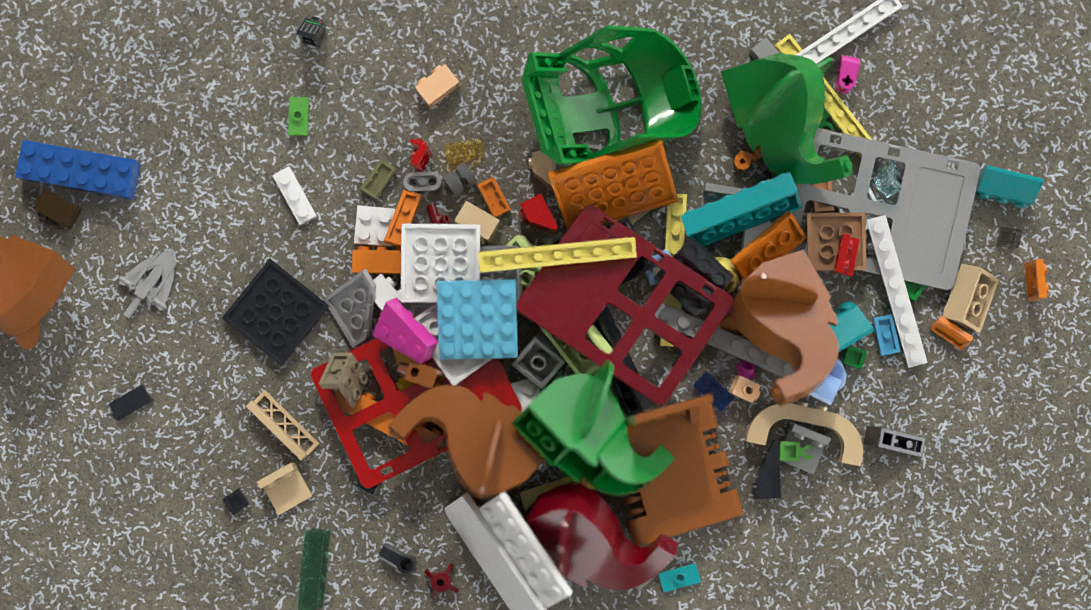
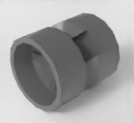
M465 162L455 167V172L450 171L442 176L455 197L465 191V187L470 188L478 182Z

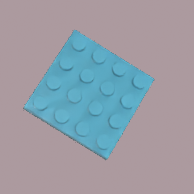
M516 279L437 281L439 360L518 358Z

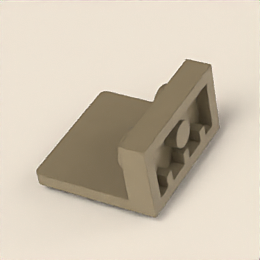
M332 353L319 385L322 389H339L350 406L356 407L367 383L368 376L353 353Z

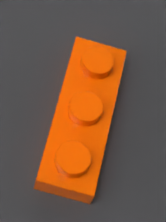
M403 190L384 238L385 243L402 247V224L413 223L422 200L421 194Z

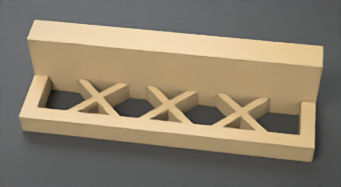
M266 390L246 406L300 460H304L320 444ZM265 396L270 400V409H262L258 405ZM273 411H281L284 414V423H276L273 420ZM287 425H295L298 428V436L288 435ZM300 438H308L314 444L305 451L300 446Z

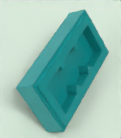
M696 563L658 574L663 592L701 582Z

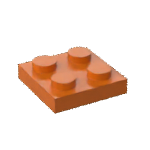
M1035 259L1024 263L1028 301L1047 298L1049 286L1045 281L1047 266L1044 264V260Z

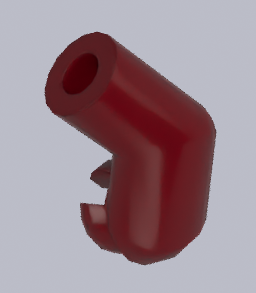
M436 204L427 206L429 217L433 224H450V217L439 214Z

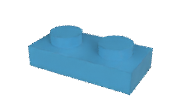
M893 314L872 318L880 356L900 352Z

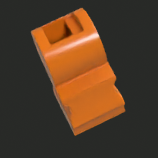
M760 145L753 153L741 150L734 158V168L742 172L748 169L751 162L755 163L762 159Z

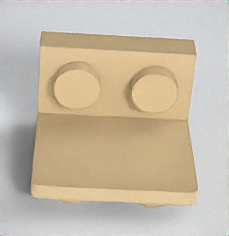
M295 462L289 463L257 481L259 488H264L278 515L312 497V493Z

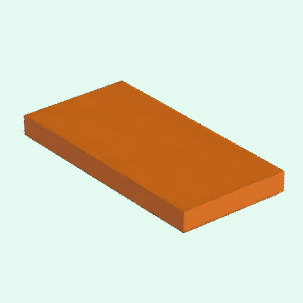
M787 211L734 256L730 262L743 280L750 276L762 263L788 255L806 239V236L793 214Z

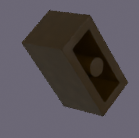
M45 188L33 209L39 211L37 213L38 216L45 220H48V218L55 221L53 224L63 230L65 227L71 229L82 212L81 208Z

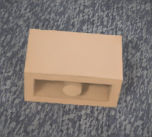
M445 64L442 67L440 65L437 66L428 78L423 77L420 79L415 88L431 109L457 89L460 83Z

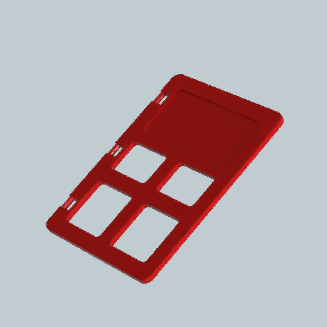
M378 338L347 352L353 353L358 362L368 360L383 391L384 399L350 416H345L333 390L322 389L319 385L328 362L311 371L312 381L355 472L365 488L374 487L447 451L446 446L437 449L435 443L446 439L445 434L428 443H423L415 428L405 439L409 446V452L375 469L369 468L353 434V430L388 412H392L394 417H396L406 407L407 403L430 390L414 384L402 391H398L381 357V352L391 346ZM433 357L422 363L443 372ZM493 358L455 385L469 389L480 402L483 399V394L488 393L504 406L509 407L513 405L522 412V406L498 358ZM445 377L442 386L452 385L447 377ZM391 465L393 472L383 476L381 470Z

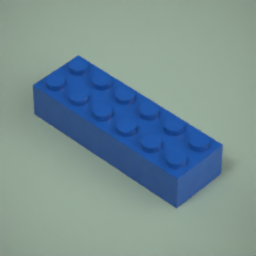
M22 140L15 177L22 181L134 200L141 163L134 159Z

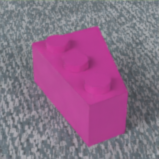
M397 297L385 302L372 336L420 364L431 359L438 344L437 339L412 317L413 314L400 304L401 301Z

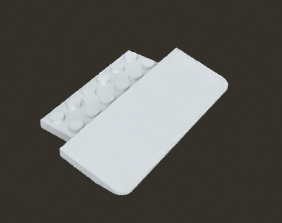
M468 492L445 507L446 516L510 610H547L546 608L573 593L505 492L479 509Z

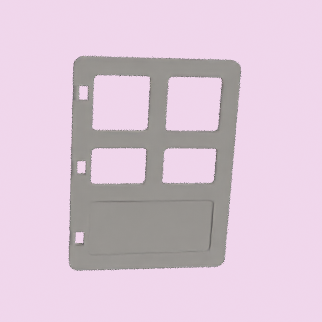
M817 128L813 140L816 153H818L819 146L824 145L861 154V162L853 195L815 188L811 184L796 183L803 208L791 213L801 227L807 201L845 208L849 212H866L876 216L886 215V218L892 220L890 232L904 281L944 290L953 288L980 175V166L975 162ZM830 136L841 138L840 144L829 142ZM888 150L899 151L898 157L887 155ZM876 158L896 161L905 165L896 205L877 202L867 198ZM947 162L958 164L957 170L946 168ZM799 244L789 254L804 250L807 255V244ZM866 258L867 270L862 271L881 275L878 261Z

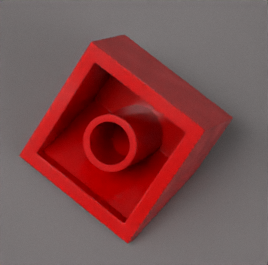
M541 194L520 204L519 215L523 223L527 222L531 227L552 234L558 233V226Z

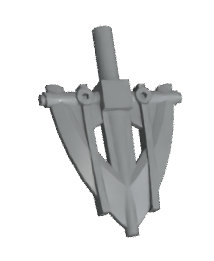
M173 249L163 253L158 250L154 256L138 264L124 277L120 276L118 278L119 284L128 286L129 290H134L136 295L123 315L130 319L142 300L146 301L147 299L150 304L154 303L160 311L167 309L165 303L172 288L174 269L177 265V262L174 261L175 251ZM149 270H152L151 273L147 276V278L143 281L142 277L145 275V273ZM162 276L161 284L158 288H154V286Z

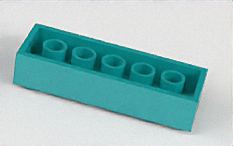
M788 172L786 174H779L771 180L761 181L751 188L741 189L736 194L726 195L716 202L706 203L698 209L688 210L683 215H680L688 238L693 237L702 247H705L781 217L787 211L793 212L803 207L791 173Z

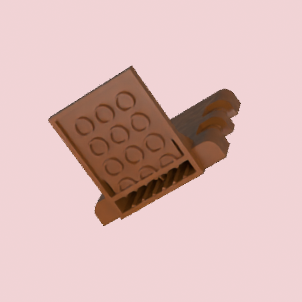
M711 394L625 418L629 444L636 454L641 457H649L662 445L675 458L652 482L642 489L633 492H637V496L625 499L626 504L639 500L641 506L640 508L628 511L629 516L643 513V516L625 521L631 543L641 546L651 543L661 533L671 537L744 514L737 488L720 492L719 489L731 486V482L725 481L718 484L716 477L728 474L727 469L714 473V469L730 465L726 451L709 455V451L719 449L720 444L706 446L705 440L713 439L717 434L714 432L703 435V431L718 427L711 403L713 402ZM630 494L618 495V497H622V496H626V495H630Z

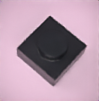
M240 488L222 499L232 515L237 514L250 505Z

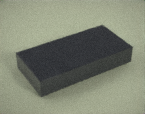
M141 384L109 403V406L117 420H121L153 400L144 384Z

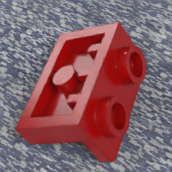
M411 138L409 142L415 150L411 154L410 164L415 171L423 172L432 155L430 147L422 139L417 138L414 140Z
M845 233L840 235L833 273L853 276L860 242L859 238L851 237L850 234Z

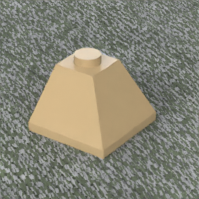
M541 150L532 152V158H529V169H533V175L550 191L554 192L548 172L556 170V162L541 153Z

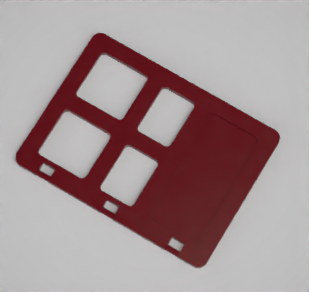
M588 205L584 207L559 244L634 237L636 257L542 266L517 301V311L601 367L606 360L611 361L614 367L613 376L655 404L664 405L732 307L733 298L730 294L664 253L623 224L615 221L597 207ZM604 219L613 224L611 229L601 224ZM654 252L663 257L661 262L651 257ZM641 257L665 272L664 277L643 306L637 305L617 290ZM677 282L683 283L714 304L713 310L692 339L687 338L655 316V313ZM704 285L714 291L711 296L702 290ZM607 304L613 305L633 320L609 354L587 341L584 337ZM645 329H649L682 352L681 357L659 387H656L622 363Z

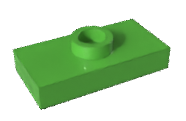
M289 97L288 135L308 136L309 98Z

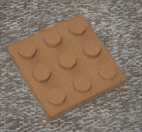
M866 212L806 214L807 257L816 271L834 270L840 235L843 233L860 239L854 271L867 270Z

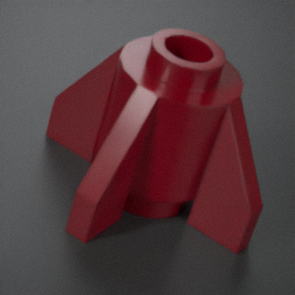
M450 563L446 571H438L437 573H433L428 569L425 570L424 573L431 578V587L434 589L430 595L431 598H434L437 592H445L448 589L456 593L459 591V588L451 584L452 579L449 575L454 564ZM438 579H443L444 584L439 586Z

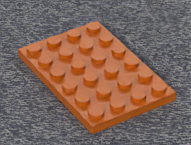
M661 139L548 172L567 230L572 226L584 207L588 205H593L612 219L618 220L679 202ZM604 219L601 224L607 223L608 221Z

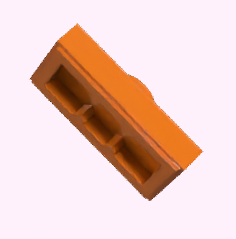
M494 176L477 185L493 217L498 218L511 211Z
M942 315L930 327L933 332L960 350H963L973 339L971 335Z

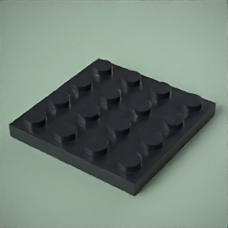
M269 259L224 314L222 319L279 365L283 366L329 309V305L272 259Z

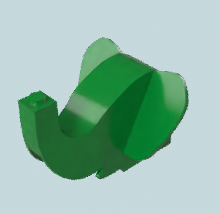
M776 53L721 71L737 127H741L744 130L747 143L752 151H756L760 145L764 163L770 171L776 175L790 172L794 183L797 184L825 183L853 174V166L848 155L833 159H823L816 153L813 143L816 130L823 117L825 102L823 74L833 63L831 57L816 64L813 60L803 56Z
M606 360L595 376L575 374L556 379L529 403L511 424L552 467H560L572 480L579 483L582 480V475L590 485L603 493L625 495L647 486L675 458L662 445L649 457H641L631 448L624 415L616 398L609 389L614 368L613 363Z

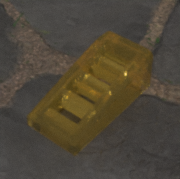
M482 138L444 145L448 165L486 157ZM473 144H477L479 154H475ZM470 145L472 155H468L466 146ZM459 147L463 148L464 156L460 157ZM451 149H455V158H453Z

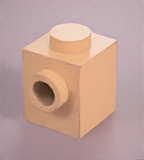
M736 375L728 393L753 403L760 395L761 390L759 388L761 385Z

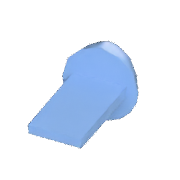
M838 358L834 368L822 385L809 394L830 405L834 400L836 392L842 389L846 383L847 374Z

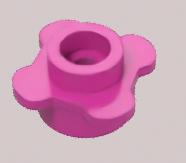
M743 361L736 365L735 368L738 370V376L746 379L756 377L754 373L755 366L752 363Z

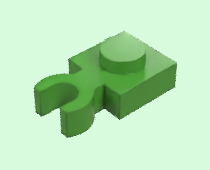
M779 441L780 461L799 462L800 456L808 460L813 459V456L806 455V450L808 448L813 449V446L805 445L800 448V442Z

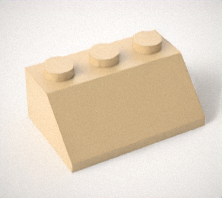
M961 264L957 272L955 284L950 291L947 305L944 307L943 317L953 324L980 333L999 279L981 267Z

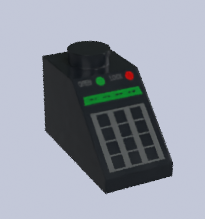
M314 16L311 18L305 17L297 30V36L303 44L321 48L326 30V25L322 22L321 18Z

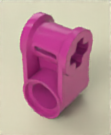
M840 56L835 84L839 93H849L855 86L860 58Z

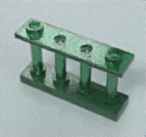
M311 528V531L305 530L297 610H318V608H323L331 529Z

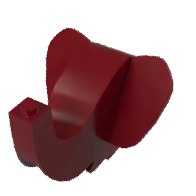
M582 475V480L577 484L560 485L540 494L522 516L561 576L585 587L588 586V580L602 588L611 590H625L640 586L658 575L673 560L678 547V542L662 533L649 546L640 547L631 543L624 536L617 516L598 494L587 488V481Z

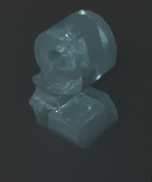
M890 160L877 169L878 174L874 179L875 187L887 198L901 190V185L896 180L901 176L899 166L895 161Z

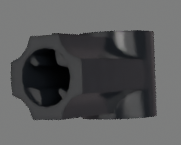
M387 543L383 545L377 557L403 574L414 571L417 566V561L413 556L407 555ZM404 559H408L411 562V568L408 570L403 567Z

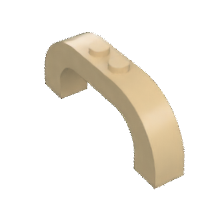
M797 401V404L788 403L783 406L774 404L758 412L751 420L746 431L744 441L766 445L769 429L775 422L781 419L825 427L834 431L840 439L841 451L838 462L854 466H861L863 445L857 429L843 416L828 412L826 407L816 405L814 409L808 407V403Z

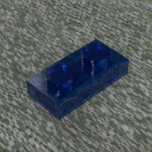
M706 371L693 384V387L703 396L711 394L713 399L711 403L721 412L734 398L729 391Z

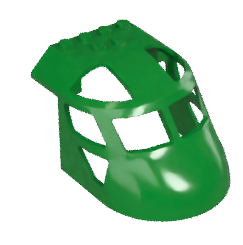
M607 25L560 53L531 52L528 55L521 79L541 153L559 165L581 163L659 139L662 140V143H666L691 133L697 126L701 116V93L691 64L681 49L670 38L650 28ZM625 37H633L623 48L606 43ZM586 48H594L610 55L587 61L574 54ZM566 63L573 65L586 75L596 90L595 93L567 97L561 95L559 76L568 72ZM624 64L633 79L639 95L637 98L615 104L607 83L598 69ZM641 104L645 121L644 134H637L622 141L618 111ZM607 131L608 140L606 147L595 153L590 151L588 144H576L573 138L574 133Z

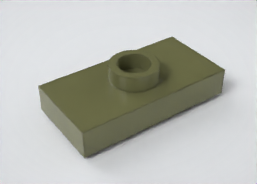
M381 158L360 190L376 201L397 171V168Z

